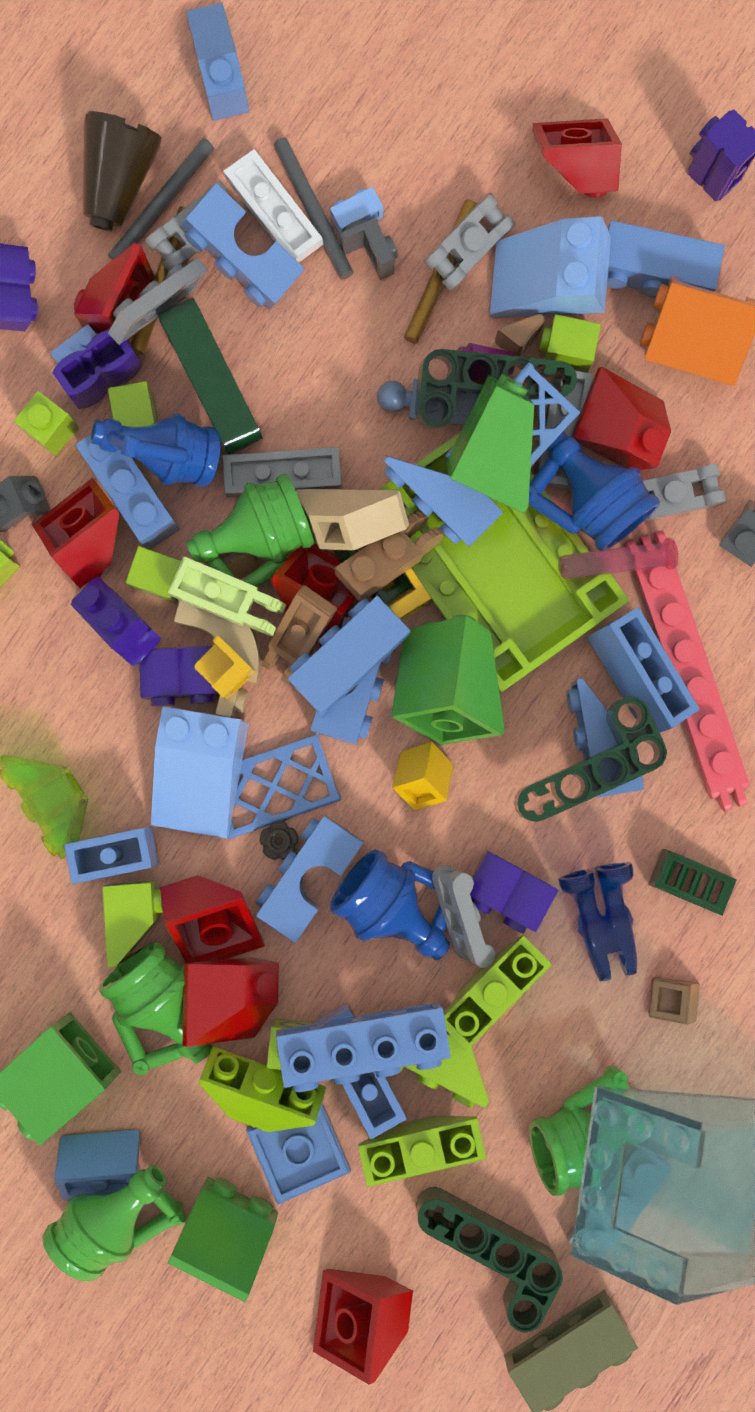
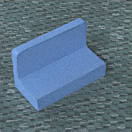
M124 1130L62 1136L59 1142L54 1179L62 1199L69 1200L79 1194H110L127 1186L131 1177L141 1170L138 1163L141 1138L139 1131Z

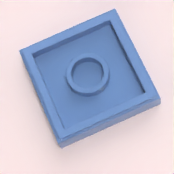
M323 1101L314 1126L266 1132L252 1126L246 1128L248 1137L277 1205L351 1172V1167Z

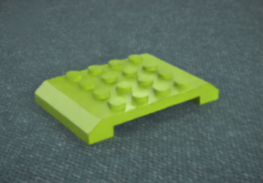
M460 433L421 459L416 465L449 474L446 466V454L454 446ZM530 471V482H531V480L534 478V475H533V473ZM391 480L379 489L400 490L407 517L420 511L411 501L417 494L406 483L399 488ZM543 490L541 495L552 501L547 492ZM490 498L503 513L470 546H467L462 540L455 545L444 534L441 542L422 556V560L411 568L431 597L432 603L445 620L452 619L455 615H468L491 631L499 692L502 693L630 600L607 569L603 571L576 533H569L531 506H528L524 514ZM434 512L428 516V522H426L424 527L410 537L414 544L430 529L439 528L444 523Z

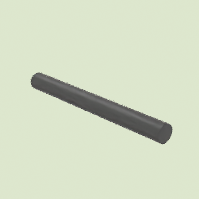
M287 138L278 139L274 143V148L313 226L323 238V246L341 280L350 277L354 271Z
M202 138L108 253V257L111 260L115 259L133 243L137 244L211 154L214 147L207 139Z

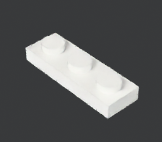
M255 149L223 171L225 179L273 242L277 241L298 262L323 245L321 235Z

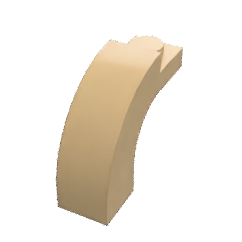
M179 600L174 622L180 627L204 632L214 638L218 635L255 671L245 683L260 686L262 659L259 644L252 628L245 624L243 626L237 625ZM244 684L229 700L224 699L220 695L215 714L236 718L237 712H244L249 692L243 689Z

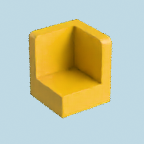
M412 568L403 573L411 588L386 603L401 621L430 604L431 597ZM391 581L382 590L385 591L395 584Z
M217 635L212 640L215 644L194 667L224 699L229 700L255 671Z
M432 741L404 750L399 755L392 788L415 811L445 802L448 797L453 764Z

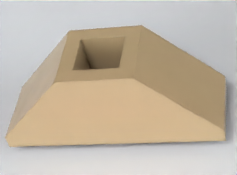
M296 490L313 539L319 549L356 550L403 531L409 526L400 490Z

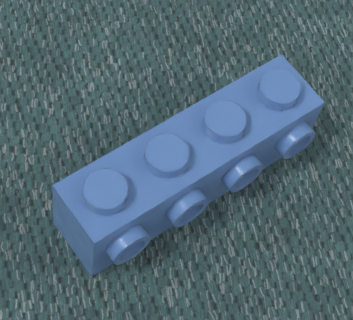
M438 1002L276 1030L284 1088L293 1086L294 1092L318 1088V1082L332 1079L335 1080V1084L353 1083L360 1080L359 1074L376 1072L377 1077L393 1076L401 1072L400 1067L415 1064L419 1070L432 1069L441 1066V1060L451 1058L443 1007Z

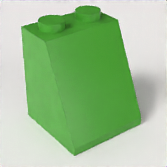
M501 374L499 380L488 375L446 461L450 479L525 514L529 505L534 403L526 395L528 389L523 387L521 382L505 374Z
M462 614L455 615L452 619L426 622L422 626L410 628V636L403 641L391 717L441 745L504 735L505 727L491 631L477 623L473 617Z
M69 1012L50 1026L0 1072V1107L4 1110L8 1109L18 1120L17 1126L20 1132L27 1139L35 1140L40 1146L98 1097L121 1073V1070L72 1013Z

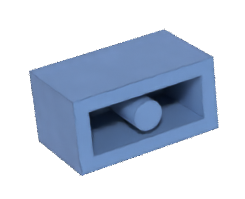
M152 826L64 844L72 884L160 865Z

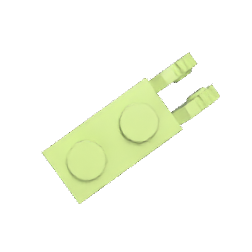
M183 557L167 592L169 596L237 625L243 626L245 624L269 636H273L276 627L265 619H259L248 614L253 601L275 613H283L286 604L258 591V587L187 557Z

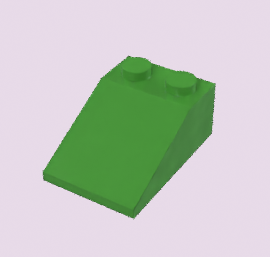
M207 1177L186 1219L168 1264L246 1302L273 1233L278 1212L273 1210L270 1202L261 1197L252 1196L249 1198L237 1192V1187L225 1179L216 1178L213 1180Z

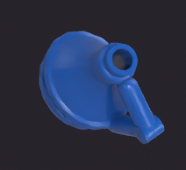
M179 413L143 427L122 426L120 421L114 419L95 420L91 432V444L99 445L100 449L108 452L120 450L122 455L136 458L165 485H172L178 482L193 483L198 487H207L212 482L217 470L221 447L219 431L211 426L201 427L191 423Z
M564 431L547 448L550 452V458L544 462L531 480L529 488L528 506H531L569 533L575 534L581 530L595 540V546L600 552L607 551L624 539L660 506L658 497L649 494L640 477L641 473L638 468L606 465L595 461L581 452V445L572 436L568 437ZM559 467H563L569 480L572 492V515L541 495Z
M375 849L367 853L355 864L334 893L330 904L331 911L339 917H344L354 930L355 937L360 940L366 941L372 938L386 937L404 939L415 944V948L420 954L425 957H432L434 960L441 959L450 947V941L445 938L443 932L447 925L440 904L433 918L432 925H429L417 903L414 883L417 881L435 889L432 880L434 871L411 861L403 863L400 867L389 862L384 852Z

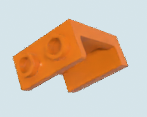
M671 275L668 285L660 284L653 304V308L659 309L654 324L647 322L640 341V346L645 347L644 359L735 386L755 335V299L746 297L744 301L680 282L679 277Z

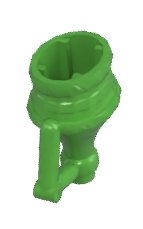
M280 474L276 481L247 483L233 511L221 525L211 532L208 530L200 531L193 535V539L186 541L194 561L207 563L208 567L232 577L234 575L222 559L218 557L219 554L230 552L248 553L259 558L268 559L269 561L242 580L255 587H260L271 579L287 560L286 556L301 546L303 548H310L314 544L306 515L287 474Z
M158 942L150 943L128 957L102 981L98 988L103 997L110 999L116 1011L112 1016V1021L133 1063L132 1069L137 1075H144L148 1070L178 1060L182 1056L190 1058L195 1064L199 1063L210 1054L213 1047L211 1044L190 1047L182 1046L184 966L178 965L166 956L164 946ZM134 1027L164 1034L175 1041L176 1044L146 1053Z
M609 1066L602 1076L567 1098L559 1111L548 1118L539 1117L534 1119L529 1127V1138L532 1155L541 1181L552 1196H559L566 1193L568 1188H596L600 1184L602 1175L607 1169L611 1157L630 1141L634 1143L644 1141L649 1137V1134L656 1132L657 1127L654 1116L649 1109L639 1110L638 1104L628 1085L626 1073L615 1066ZM613 1089L624 1113L621 1117H606L596 1115L583 1108Z
M150 1165L147 1169L137 1171L131 1177L129 1184L119 1191L110 1194H79L69 1199L65 1211L59 1220L47 1226L42 1236L43 1246L49 1258L60 1270L79 1281L91 1282L102 1276L106 1267L126 1260V1258L131 1256L134 1249L171 1226L184 1224L186 1215L183 1204L180 1201H176L163 1188L166 1185V1178L158 1167ZM153 1202L163 1212L135 1229L139 1212L145 1204Z

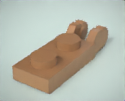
M421 510L407 517L409 522L407 529L367 545L335 567V575L359 601L364 598L367 599L420 562L422 556L441 542L444 533L438 527L430 529V531L423 534L415 544L410 539L428 522V517Z
M304 585L295 595L267 646L270 649L262 662V666L270 670L271 667L276 665L281 656L289 662L281 680L289 684L290 682L287 678L293 674L289 670L290 666L306 652L311 655L338 608Z

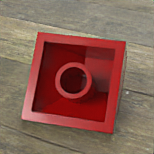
M608 118L533 123L532 131L543 157L580 194L596 198L605 196L607 192L618 191L622 143Z
M133 243L92 276L85 290L81 289L78 292L74 301V315L82 327L89 324L97 334L110 329L116 319L113 316L115 309L128 298L133 302L137 300L142 290L154 280V273L141 245Z
M599 367L572 437L579 444L623 467H636L641 471L658 467L671 434V428L663 400L606 368Z
M92 477L34 522L32 526L53 560L79 588H82L93 578L100 577L104 570L111 565L120 513Z
M314 542L310 548H303L301 546L295 550L276 571L271 581L280 601L286 604L285 612H287L297 592L304 585L338 608L322 634L323 636L335 625L341 629L344 617L349 616L348 613L354 608L358 599L335 575V567L342 563L337 555L327 549H319Z
M199 875L160 887L164 923L186 963L225 960L265 947L263 937L241 891Z
M248 957L184 963L185 984L183 992L182 1046L190 1047L255 1038L278 1004L279 962Z
M334 1269L323 1270L313 1352L368 1385L375 1383L408 1333L413 1290L385 1276Z

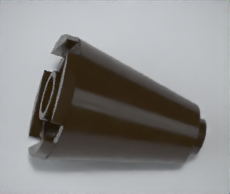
M89 111L84 120L83 215L91 218L89 225L112 232L113 226H122L160 149L162 137L141 124H138L137 129L125 124V118L104 112Z

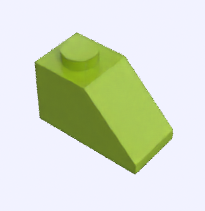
M157 880L114 883L102 887L108 968L121 964L160 920L159 913H163Z

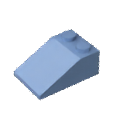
M603 217L561 219L498 240L495 251L490 316L497 318L534 316L537 314L605 313L611 235Z
M162 706L155 744L151 825L229 838L249 727L248 722L241 719Z

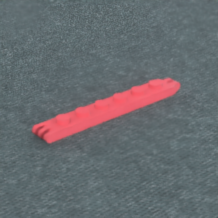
M663 530L654 532L657 548H653L650 537L644 535L639 537L641 553L638 552L633 539L624 542L625 550L652 630L700 708L699 711L683 722L707 793L711 799L718 798L720 807L725 812L732 809L729 793L733 794L738 807L747 804L743 789L749 787V780Z

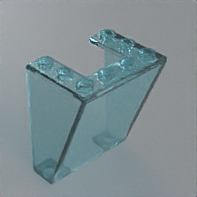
M596 1086L594 1089L571 1256L675 1305L754 1285L755 1098Z

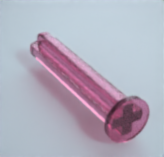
M665 538L663 543L563 555L559 558L558 570L564 579L664 566L671 570L675 569L678 564V548L674 539Z

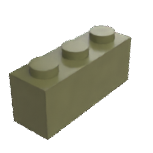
M603 1290L506 1353L504 1358L508 1374L531 1411L541 1412L556 1408L563 1401L564 1396L576 1388L588 1387L597 1379L599 1373L610 1366H619L625 1363L631 1357L632 1352L638 1349V1346L626 1323L606 1291Z

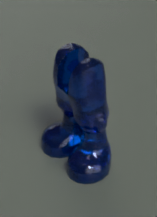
M631 862L606 864L594 868L605 904V915H601L597 908L594 891L595 879L592 870H579L558 878L562 892L573 896L579 910L578 933L583 937L592 967L600 982L611 980L610 963L607 956L610 953L618 952L625 976L637 973V952L632 928L634 918L628 907L624 904L623 885L632 880L634 876Z

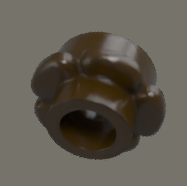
M282 821L273 822L269 828L263 829L259 839L260 844L263 845V853L272 860L277 858L285 860L291 850L293 852L296 851L295 845L299 840L296 830L289 828L287 823ZM277 837L282 838L283 842L281 845L275 843Z

